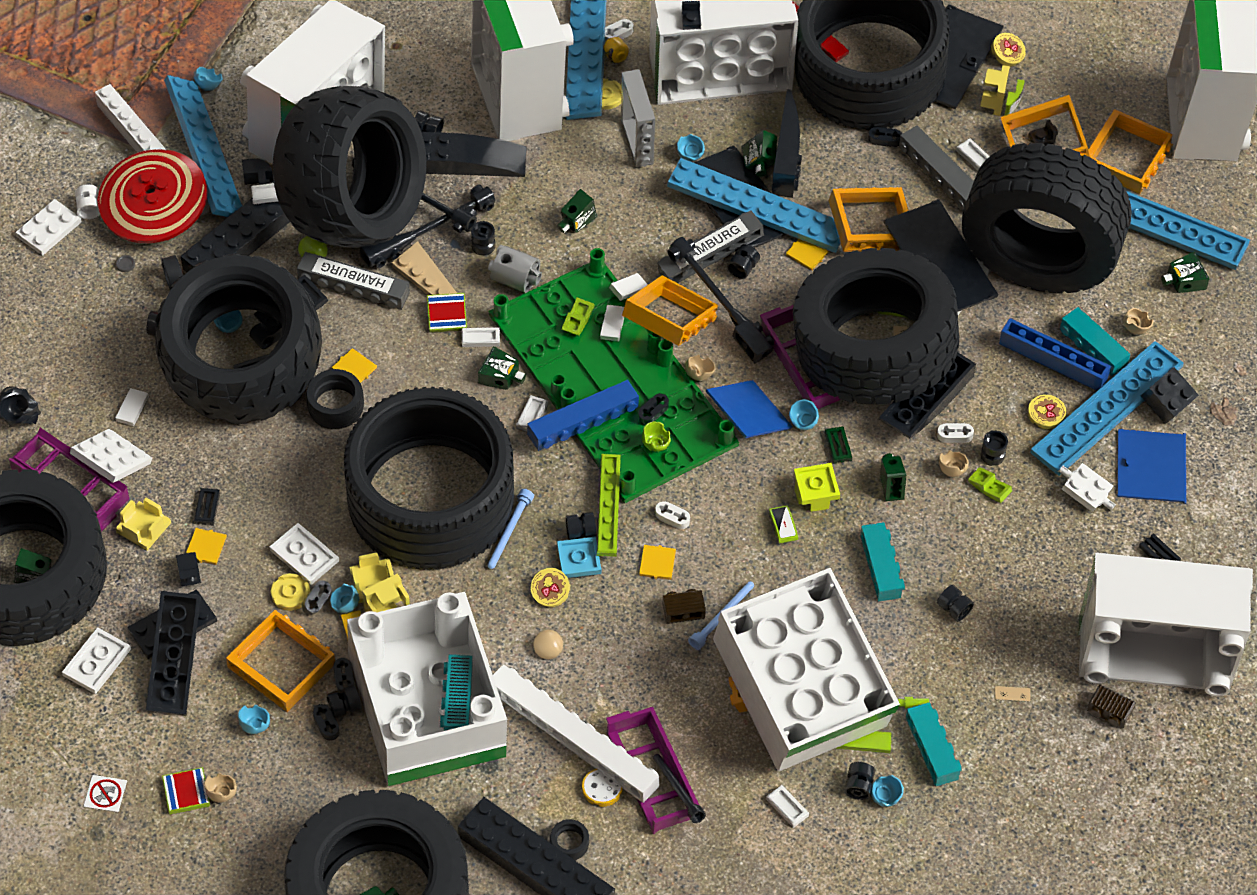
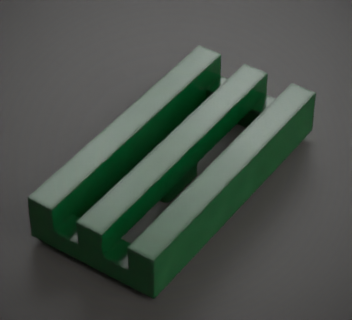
M844 427L825 429L824 433L833 464H837V461L841 463L845 462V460H848V462L852 461V454ZM837 432H840L846 455H843ZM830 433L833 434L834 441H835L836 448H837V451H838V455H839V456L836 455L835 448H834L833 441H832V438H831V434H830Z

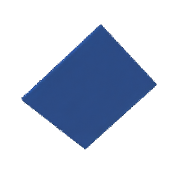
M754 380L706 389L707 394L744 438L792 429L793 427Z

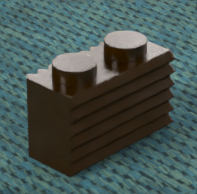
M689 589L682 593L672 591L663 595L662 605L666 624L705 619L706 607L702 590Z
M1099 684L1088 704L1087 711L1095 718L1101 717L1107 720L1114 727L1124 728L1134 710L1136 702Z

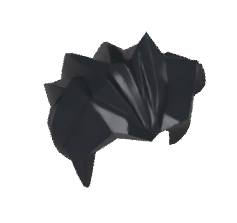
M14 386L4 388L0 392V419H5L9 427L18 423L22 425L34 423L36 425L38 415L41 414L37 401L34 400L26 389Z

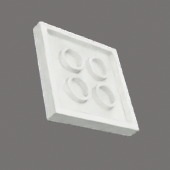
M110 429L71 447L70 454L113 483L151 464L152 461L151 456Z

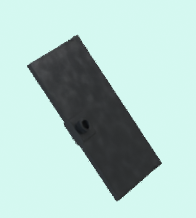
M948 4L946 7L949 19L947 72L944 85L935 102L956 109L989 54L993 40L1002 32L1004 26Z
M734 145L694 162L771 193L763 181L756 175V172L746 168L744 157ZM707 203V206L723 225L739 217L738 214ZM763 225L764 236L748 245L756 248L782 237L786 233Z
M940 199L883 221L900 250L911 252L914 256H922L929 260L930 263L932 262L944 272L954 288L958 312L998 297L999 294L972 254V251L968 248Z

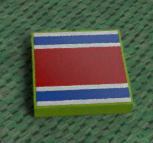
M464 293L427 295L430 332L459 331L462 328H467Z
M203 767L162 776L170 815L210 806L209 797L206 795L204 787L205 776Z

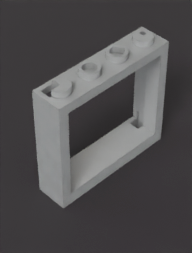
M640 69L622 72L621 121L636 168L654 165L655 116Z

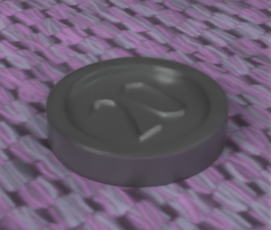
M128 255L121 256L116 261L117 269L121 272H130L135 267V260Z

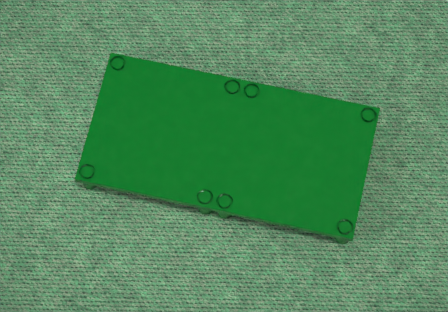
M595 248L590 252L589 263L509 301L508 297L504 294L496 295L494 297V308L489 310V316L557 410L628 380L639 395L638 407L635 410L621 414L616 419H610L603 422L600 426H594L581 434L575 435L600 470L601 454L621 455L619 497L625 504L738 447L739 441L734 436L733 423L730 420H722L673 355L672 342L663 339V337L625 317L619 341L603 340L600 338L607 305L625 307L626 300L629 298L620 301L609 288L611 283L618 280L605 264L604 251L600 248ZM576 298L594 303L595 305L580 336L562 330L568 312H571ZM661 393L668 397L669 408L655 422L663 423L664 429L670 431L671 442L667 449L653 452L646 448L642 442V432L645 424L639 421L638 412L654 395ZM662 401L661 403L657 402V405H664V401ZM644 413V417H645V416H649V417L651 416L650 413H649V414H645V413Z

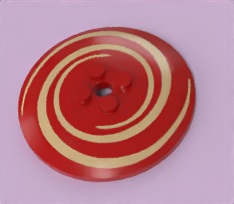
M146 150L123 159L109 171L99 189L98 209L105 225L118 237L135 243H158L180 235L196 222L206 204L207 184L203 172L189 157L171 150ZM149 189H155L153 193H146Z

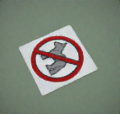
M92 775L84 807L119 812L127 780Z

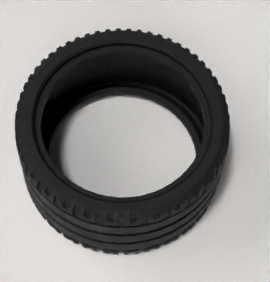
M802 0L797 11L798 29L794 62L797 85L804 99L819 114L821 113L825 118L828 117L830 121L834 120L837 124L841 123L843 126H850V128L857 127L861 130L862 128L870 130L873 127L892 128L895 125L900 126L901 123L905 124L908 120H913L916 116H920L922 112L924 113L936 101V97L939 96L946 77L949 45V19L942 0ZM859 23H880L906 32L918 42L923 50L913 60L896 69L883 72H862L836 63L823 52L820 45L830 35L844 27Z
M416 387L414 390L406 389L404 392L399 391L395 395L391 394L388 398H383L381 402H376L374 407L368 408V412L362 414V418L357 420V424H354L353 430L349 433L344 452V474L349 514L360 538L365 541L367 546H370L371 550L376 551L379 556L382 555L384 559L388 558L391 562H397L401 566L407 565L408 568L416 567V569L424 568V570L433 568V570L442 567V569H445L447 566L461 565L464 561L468 562L471 558L478 557L479 553H484L486 548L489 549L491 544L497 541V537L500 538L509 522L514 503L513 450L510 437L506 428H504L503 422L500 421L498 416H495L493 410H489L487 405H483L482 401H477L475 397H469L468 394H462L458 390L452 391L450 388L422 387L418 389ZM428 445L445 446L462 451L475 459L488 474L483 486L468 500L448 509L430 512L414 511L397 506L380 495L371 484L377 471L389 459L405 450Z

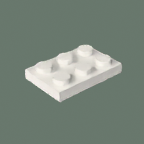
M54 199L15 233L17 238L43 256L82 221L81 217Z
M299 523L270 546V551L295 573L300 575L302 579L307 581L309 585L316 582L339 562V557Z
M97 627L62 671V674L67 679L96 694L129 653L131 647L129 644Z

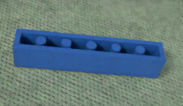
M1009 318L1001 331L1000 345L1096 391L1103 387L1108 380L1110 365Z
M628 380L527 423V435L538 451L544 448L547 449L555 443L565 441L569 437L581 434L589 428L600 426L605 421L616 419L621 414L635 410L638 407L639 395Z

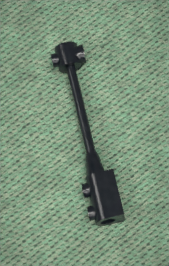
M425 193L422 194V201L452 217L451 223L454 224L452 228L456 232L461 233L463 230L470 232L472 226L477 222L476 216L478 214L472 207L466 205L464 209L458 208L455 211Z
M476 185L470 191L471 201L458 208L464 209L468 205L472 208L475 207L478 211L482 209L490 211L494 207L495 196L489 187L483 188L482 185ZM445 214L414 231L395 235L386 242L360 247V256L370 268L375 265L377 268H381L386 264L388 258L397 259L402 254L403 249L418 236L451 220L452 217Z
M684 237L676 239L667 250L669 258L673 262L680 261L684 263L687 261L727 310L735 325L732 337L752 362L756 364L767 357L774 349L773 338L770 335L765 337L761 333L763 331L762 325L758 321L753 323L751 319H748L735 309L692 257L695 254L694 249L696 248L692 239L686 240Z

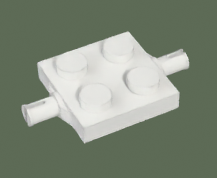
M1082 463L1073 472L1064 465L1058 471L1068 478L1062 490L1091 512L1102 504L1110 511L1116 506L1107 498L1113 485Z

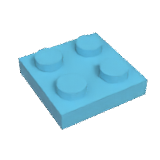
M596 537L557 541L561 571L567 578L601 574L600 558L597 556Z

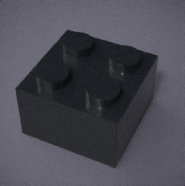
M1173 367L1140 396L1166 424L1197 398L1199 394L1178 370Z

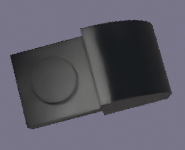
M258 158L242 159L245 185L270 184L273 181L272 168L268 162Z
M196 552L176 555L181 586L201 583Z

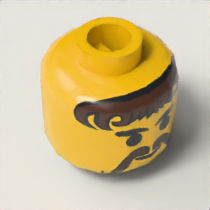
M611 37L604 44V53L611 62L620 63L627 58L629 48L622 38Z

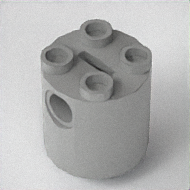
M499 245L496 252L497 256L495 260H491L488 270L491 271L490 278L523 293L529 292L533 285L537 286L542 277V272L539 271L540 260L508 246Z

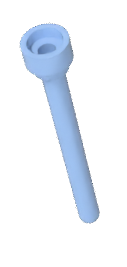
M527 489L520 490L517 496L518 504L487 564L489 569H493L496 566L525 506L531 504L534 498V494Z
M751 581L747 582L721 611L737 605L753 589L754 583ZM720 612L701 632L693 633L689 637L688 642L694 649L700 650L705 645L706 637L719 623Z

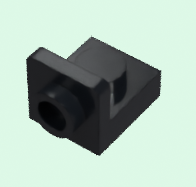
M682 1L683 30L701 29L700 1Z
M1047 120L1045 127L1029 131L1028 137L1032 143H1043L1047 146V144L1055 143L1058 130L1050 120Z

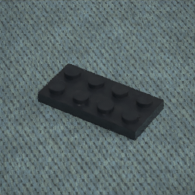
M197 589L194 590V591H192V592H190V593H188V594L201 595V594L198 592ZM202 596L197 632L217 622V617ZM158 610L127 627L147 659L153 657Z

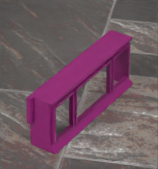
M793 305L784 309L778 307L760 314L765 336L770 335L773 338L774 351L803 399L812 401L817 409L841 400L838 396L833 397L828 393L814 398L809 388L816 385L812 381L804 382L785 350L795 346L796 339L781 344L773 328L793 321Z
M40 427L38 433L15 456L9 458L11 469H17L18 472H21L22 469L37 470L40 474L59 454H62L94 476L80 491L84 496L102 481L116 491L97 512L95 511L102 532L117 517L115 513L130 499L127 486L119 480L113 483L70 454L71 448ZM45 443L54 449L35 469L25 463Z
M653 706L631 714L629 711H625L606 718V734L616 746L619 745L623 748L624 746L618 733L647 724L655 742L627 751V754L635 757L659 749L663 760L693 803L699 805ZM675 790L649 798L644 803L637 799L653 835L659 830L690 820L687 815V807L659 818L656 817L652 805L678 797Z

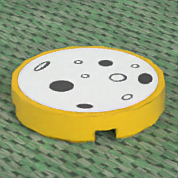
M593 769L587 773L582 783V792L585 799L593 805H599V807H606L616 803L623 790L620 785L598 769Z

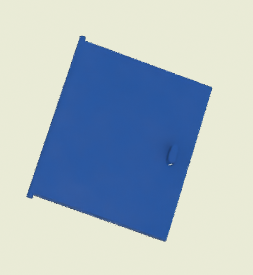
M1118 429L1117 497L1183 502L1186 504V433L1173 434Z

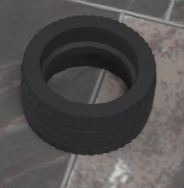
M328 369L320 372L313 377L307 387V408L313 421L324 428L343 429L347 426L349 427L360 418L363 412L364 394L361 383L355 375L346 370ZM330 390H343L353 396L349 404L336 409L323 407L317 402L323 393Z

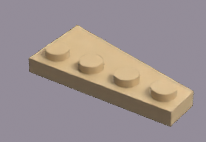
M418 241L392 262V267L427 295L457 293Z

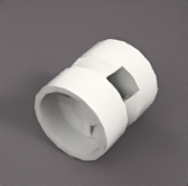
M82 185L75 191L77 215L83 219H94L100 215L98 209L99 189L96 186Z

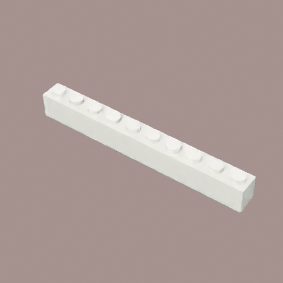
M111 84L95 92L97 106L137 153L153 149L166 150ZM206 200L200 217L210 212L208 200Z
M503 664L493 675L502 701L594 768L600 770L638 800L644 803L659 787V776L655 770L645 767L638 758L627 754L623 747L616 746L606 735L598 733L591 724L580 720L576 713L569 712L559 701L552 700L544 690L537 689L530 680L519 676L516 670L513 668L509 669Z

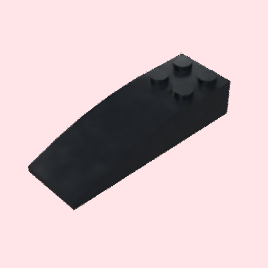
M787 89L773 172L772 194L793 198L794 191H798L802 155H799L800 126L797 108L791 89Z
M421 132L426 151V174L525 177L526 146L472 134Z
M957 352L950 370L936 385L927 388L925 392L915 397L910 395V398L907 400L893 401L879 416V420L911 439L938 416L974 377L976 363Z
M161 591L146 711L180 715L187 714L201 595Z

